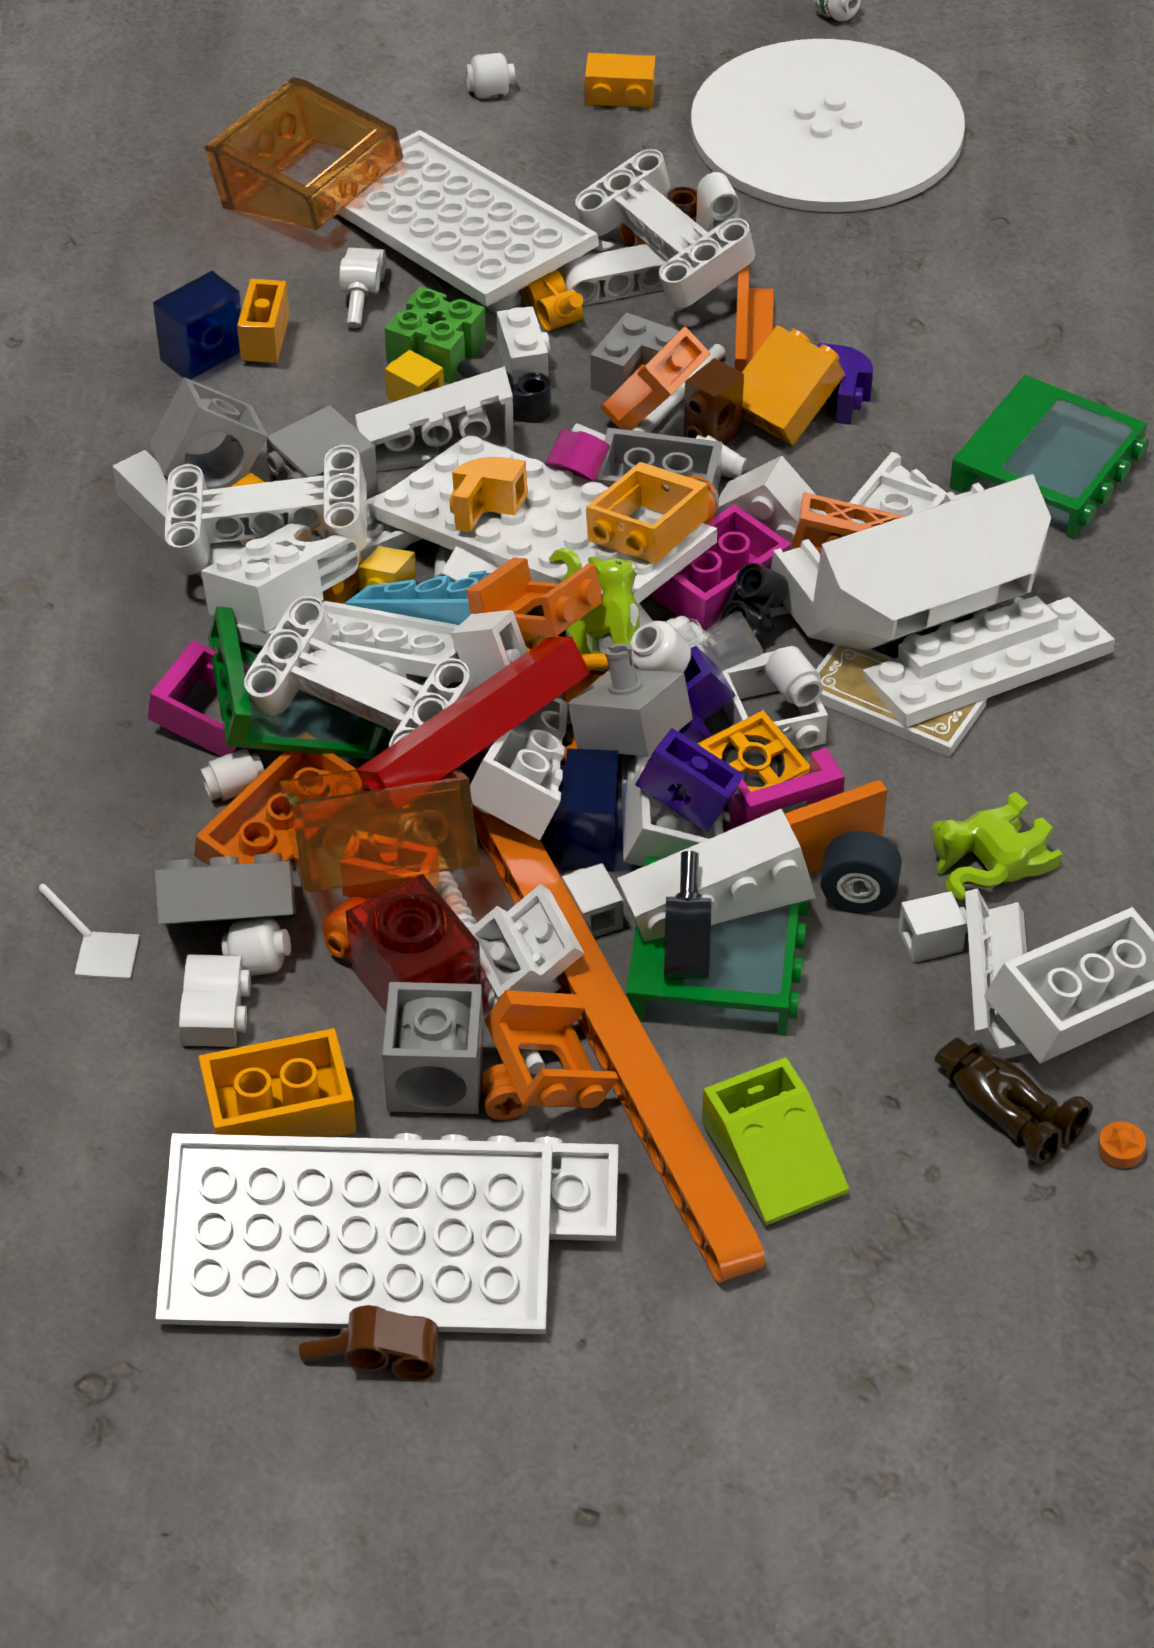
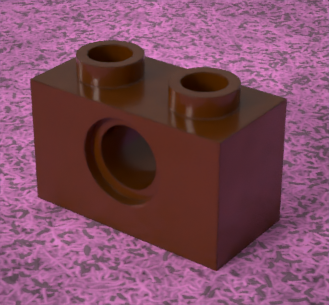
M713 358L685 381L684 437L696 439L698 435L705 438L710 435L726 445L742 432L743 373Z

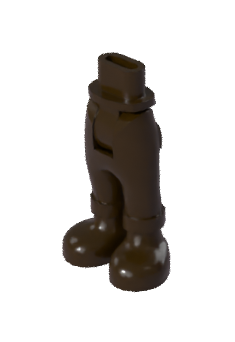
M956 1037L941 1048L935 1056V1062L947 1070L946 1078L954 1085H957L967 1101L975 1105L1006 1130L1010 1137L1019 1143L1024 1142L1027 1157L1038 1165H1044L1053 1161L1060 1151L1061 1144L1066 1148L1072 1145L1082 1133L1091 1117L1093 1105L1084 1097L1074 1096L1065 1101L1061 1107L1057 1106V1101L1048 1094H1044L1023 1071L988 1050L982 1051V1047L977 1043L968 1045Z

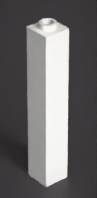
M143 450L113 465L116 493L166 543L165 520L168 480L164 478L159 463L146 450ZM239 540L211 543L209 561L206 567L216 563L217 558L220 556L233 554L245 546ZM200 571L197 574L202 578V574Z

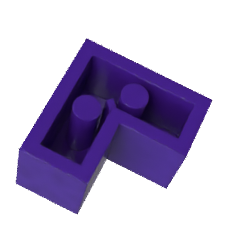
M695 645L691 648V658L683 672L693 719L678 732L693 742L699 743L712 736L704 720L736 695L721 669Z

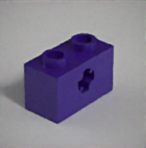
M671 728L653 751L635 785L690 822L709 832L726 808L745 775Z

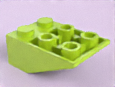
M787 1057L703 1088L702 1123L765 1226L849 1193L850 1188L810 1094Z

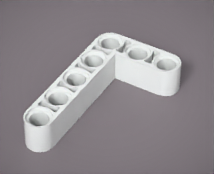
M720 172L707 174L701 179L697 188L696 223L707 232H710L729 219H740L739 198L728 178ZM643 244L575 258L561 266L559 272L565 282L566 290L573 289L576 293L582 295V306L663 290L659 270L668 260L649 244Z

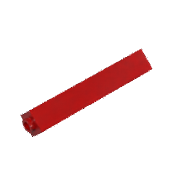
M548 637L358 768L356 771L362 781L361 790L365 798L376 808L399 809L587 677L590 672L573 637Z

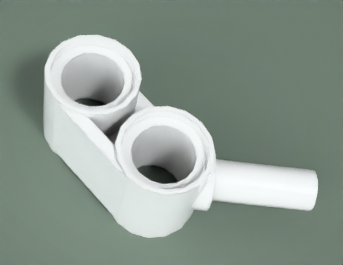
M349 247L345 258L341 260L339 285L341 291H346L350 294L346 324L350 328L361 327L364 297L369 293H378L380 282H384L386 252L383 249Z

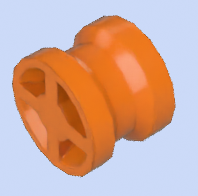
M504 1063L494 1065L483 1072L480 1077L482 1091L487 1095L484 1102L486 1113L489 1117L496 1120H511L522 1116L529 1110L530 1106L522 1105Z

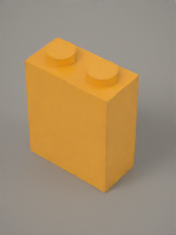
M777 325L742 372L744 374L742 418L793 446L845 376L838 361L840 359L839 355L826 345H821L819 348L810 343L808 337L797 329L788 331Z

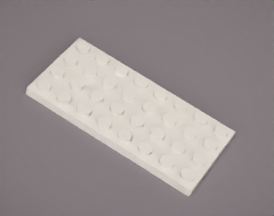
M421 130L310 186L313 199L486 307L497 303L500 299L526 287L531 282L554 272L557 268L599 246L598 233Z
M470 435L462 438L455 445L436 456L433 460L369 503L371 518L453 551L457 546L497 568L514 557L527 558L531 580L536 582L560 584L562 578L567 573V566L565 564H551L549 557L555 550L561 548L574 551L579 556L582 567L588 564V558L593 556L601 561L612 558L634 561L639 567V572L635 577L632 589L637 604L717 542V528L702 523L656 564L589 542L587 538L586 506L607 490L608 487ZM483 457H503L526 461L528 495L515 515L484 511L471 532L455 529L454 513L450 512L449 504L453 492L452 472L458 466L470 460ZM640 506L628 517L653 525L665 514Z
M172 1133L156 1321L158 1324L344 1329L348 1327L349 1312L353 1308L372 1305L400 1314L429 1318L437 1323L439 1332L546 1335L552 1143Z

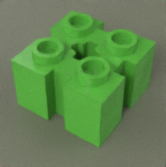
M420 286L406 302V311H399L384 328L386 362L390 364L405 352L411 350L443 367L444 382L448 384L453 383L460 375L457 372L459 363L465 360V356L473 359L486 343L485 307L462 299L454 300L450 303L446 301V294Z

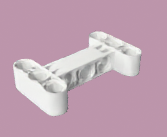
M647 149L637 153L577 195L575 205L581 224L598 233V236H602L621 223H624L668 260L659 270L666 301L674 308H684L692 305L749 265L756 256L749 224L745 220L738 218L729 219L710 232H707L665 198L663 194L670 187V179L664 157L656 149Z
M340 445L330 449L324 458L323 476L209 490L207 489L202 470L196 465L185 464L178 466L168 476L165 540L174 568L178 573L192 575L203 570L208 565L211 543L261 538L291 523L310 527L311 531L327 529L329 537L339 535L354 539L358 545L359 552L366 545L367 483L359 452L353 446Z
M309 595L301 596L291 603L244 679V686L256 710L262 715L270 717L284 712L300 689L394 731L389 747L475 688L469 668L466 663L459 659L450 658L439 662L422 686L329 645L328 642L333 634V626L321 600ZM317 619L314 623L310 625H304L306 622L310 620ZM289 653H295L292 657L283 659ZM454 682H462L455 688H447ZM268 687H274L271 691L267 693H261L264 689Z

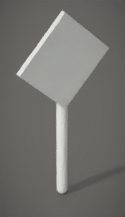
M41 884L39 891L83 935L74 974L75 977L131 981L140 934L91 932L45 884Z

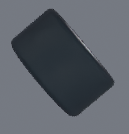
M863 831L844 833L832 839L825 849L820 887L825 897L835 906L858 913L879 911L889 906L897 896L902 864L901 855L897 847L887 838L875 833Z

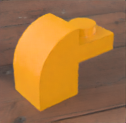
M483 457L470 460L458 466L452 472L453 492L449 504L450 512L454 513L455 529L471 532L484 511L515 515L528 495L526 461L503 457Z

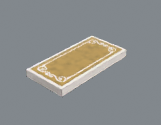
M837 644L834 645L816 669L821 676V683L823 685L822 693L819 696L822 704L946 757L952 755L986 707L987 698L905 728L863 678L864 669L894 658L872 649L861 651Z

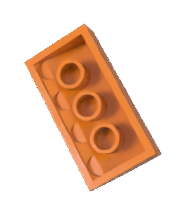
M304 733L298 738L315 741ZM284 751L196 835L194 856L210 865V858L236 856V858H239V864L255 863L254 855L281 853L283 861H290L361 791L362 781L356 771L357 769L335 754L320 755Z

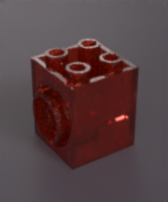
M423 874L346 911L351 969L385 1012H387L389 982L481 984L479 941Z

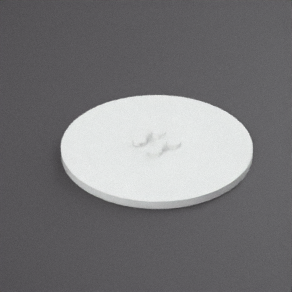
M838 39L787 41L764 46L742 54L722 65L706 79L695 96L691 110V135L693 143L702 160L713 172L724 174L733 187L754 198L787 208L814 212H854L875 209L895 204L925 191L944 177L955 164L963 146L965 129L964 112L956 94L931 69L908 56L884 47Z

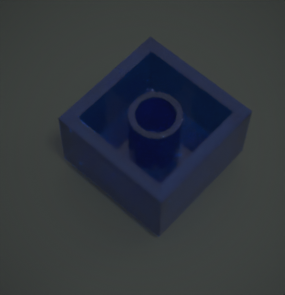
M214 271L200 276L153 302L160 360L182 378L185 377L191 380L240 353L237 327L242 310L240 291Z
M567 748L566 765L560 766L563 774L558 791H563V795H561L560 803L554 813V823L562 824V826H555L554 852H562V870L586 869L602 863L607 872H614L618 815L619 750Z

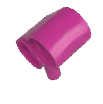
M561 429L545 464L569 471L575 476L594 482L610 449V445L600 438L583 431L572 432L567 429Z

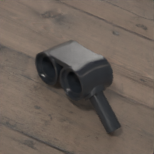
M467 360L460 362L457 367V372L466 379L482 374ZM506 372L513 396V420L540 423L548 419L551 415V380L543 373L529 372L522 375L518 379L517 384H514L512 375Z
M752 562L744 565L739 570L733 589L719 618L721 630L725 634L738 639L739 645L744 646L746 657L762 654L760 644L767 640L772 630V619L767 611L769 608L779 606L786 598L788 592V582L782 574Z
M695 851L681 852L680 893H677L675 897L666 896L664 978L709 979L712 898H702V895L698 893L699 853Z

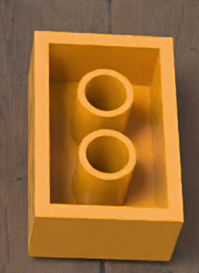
M335 1028L198 1056L204 1094L213 1134L339 1137L357 1133L354 1100Z

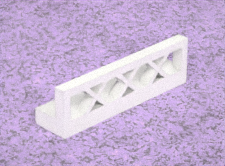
M978 888L965 891L975 1032L985 1050L1003 1059L1029 1054L1031 1052L984 996L1003 963L1027 953L1024 912L1018 902L988 909Z

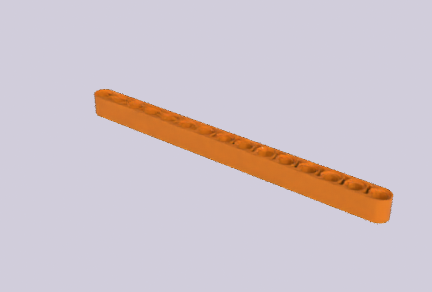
M471 782L462 784L460 786V796L467 817L514 905L539 884L543 885L551 891L585 954L556 977L561 985L560 991L562 994H579L585 1010L576 1021L602 1070L615 1071L619 1079L612 1089L716 1282L722 1283L764 1268L766 1265L765 1255L757 1233L542 842L492 814H485L479 811L473 804L463 799Z

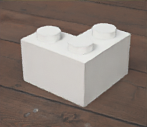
M780 456L729 481L719 496V506L715 516L735 504L792 545V539L799 519L803 492L815 493L786 459ZM809 508L811 512L827 515L824 511Z

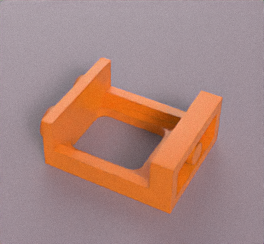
M684 326L646 365L642 364L600 406V409L619 429L632 430L668 399L711 353Z
M514 557L466 590L471 614L513 610L522 634L552 637L559 635L602 603L601 586L598 582L595 564L590 563L558 584L532 581L527 558ZM536 606H543L544 616L524 615Z
M505 990L484 1019L523 1106L597 1108L618 1081L619 1077L615 1071L593 1070L573 1028L574 1023L585 1010L579 994ZM519 1049L553 1051L560 1058L564 1069H541L535 1078L532 1079Z

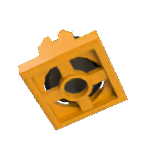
M764 710L697 743L745 775L743 780L750 792L809 774L810 765ZM748 738L759 739L761 741L767 742L768 744H764L759 741H750L748 740ZM778 754H781V756H782V758H783V760H784V763H785V769H784V771H783V762H782V760H781V758L779 757Z

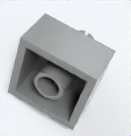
M620 643L608 647L605 650V656L607 657L609 671L568 703L577 749L649 757L671 728L679 731L693 719L684 673L635 669L632 656L633 651L630 644Z

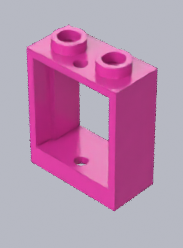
M192 640L150 693L148 719L222 757L244 748L226 746L223 724L181 703L198 680L216 688L212 665L215 651ZM243 665L245 675L250 668ZM274 687L266 688L264 693L271 691Z

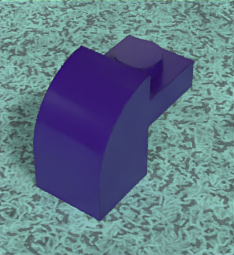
M818 342L817 347L820 348L821 345H826L833 349L840 357L838 361L845 376L829 397L838 398L836 423L851 425L853 411L861 410L862 401L871 402L872 363L865 354L854 348Z

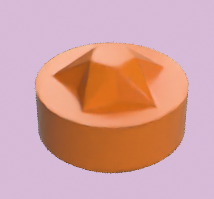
M1117 1121L1106 1125L1102 1129L1098 1142V1153L1104 1162L1115 1168L1127 1169L1138 1165L1142 1161L1146 1148V1137L1140 1128L1129 1122Z

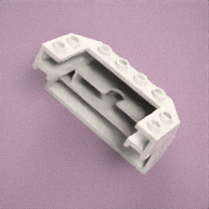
M1033 474L986 490L980 483L972 485L971 491L956 496L953 492L946 493L944 503L823 543L821 554L809 539L801 541V547L786 552H783L781 548L773 550L771 570L782 574L786 578L788 592L782 603L808 637L866 651L907 637L910 634L942 625L945 622L974 614L979 610L1000 605L1031 592L1044 552L1051 516Z

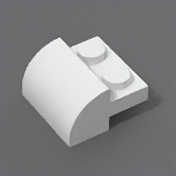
M541 884L509 911L496 906L465 933L498 998L502 996L505 990L556 992L561 988L556 977L585 954L551 891Z

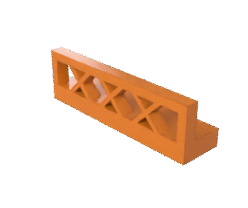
M747 265L738 272L734 369L741 373L773 331L774 289L749 288L750 265Z
M803 492L799 519L792 539L791 550L801 547V541L809 539L821 554L823 543L904 516ZM809 508L824 511L827 515L811 512ZM852 519L862 520L866 524L854 522Z

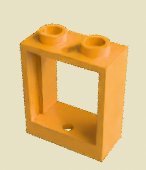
M639 462L586 506L588 541L656 564L709 518L708 483ZM640 506L665 514L653 525L628 517Z

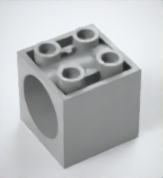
M184 377L154 433L150 445L166 480H168L171 471L178 466L193 464L202 470L207 489L209 490L230 487L248 475L268 435L252 405ZM213 431L227 433L223 442L216 449L208 453L198 455L186 453L190 444L205 433Z
M331 405L268 435L265 461L269 468L270 482L323 476L324 458L327 452L336 446L350 445L359 452L367 483V499L378 495L375 445ZM311 531L314 536L319 535L318 531Z
M389 982L382 1053L388 1112L479 1114L480 1077L482 1075L484 1046L482 984Z

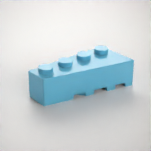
M486 570L471 572L468 575L469 578H463L455 582H451L449 575L434 577L416 585L415 579L368 585L345 602V605L460 625L471 615L466 590L485 578L487 573Z

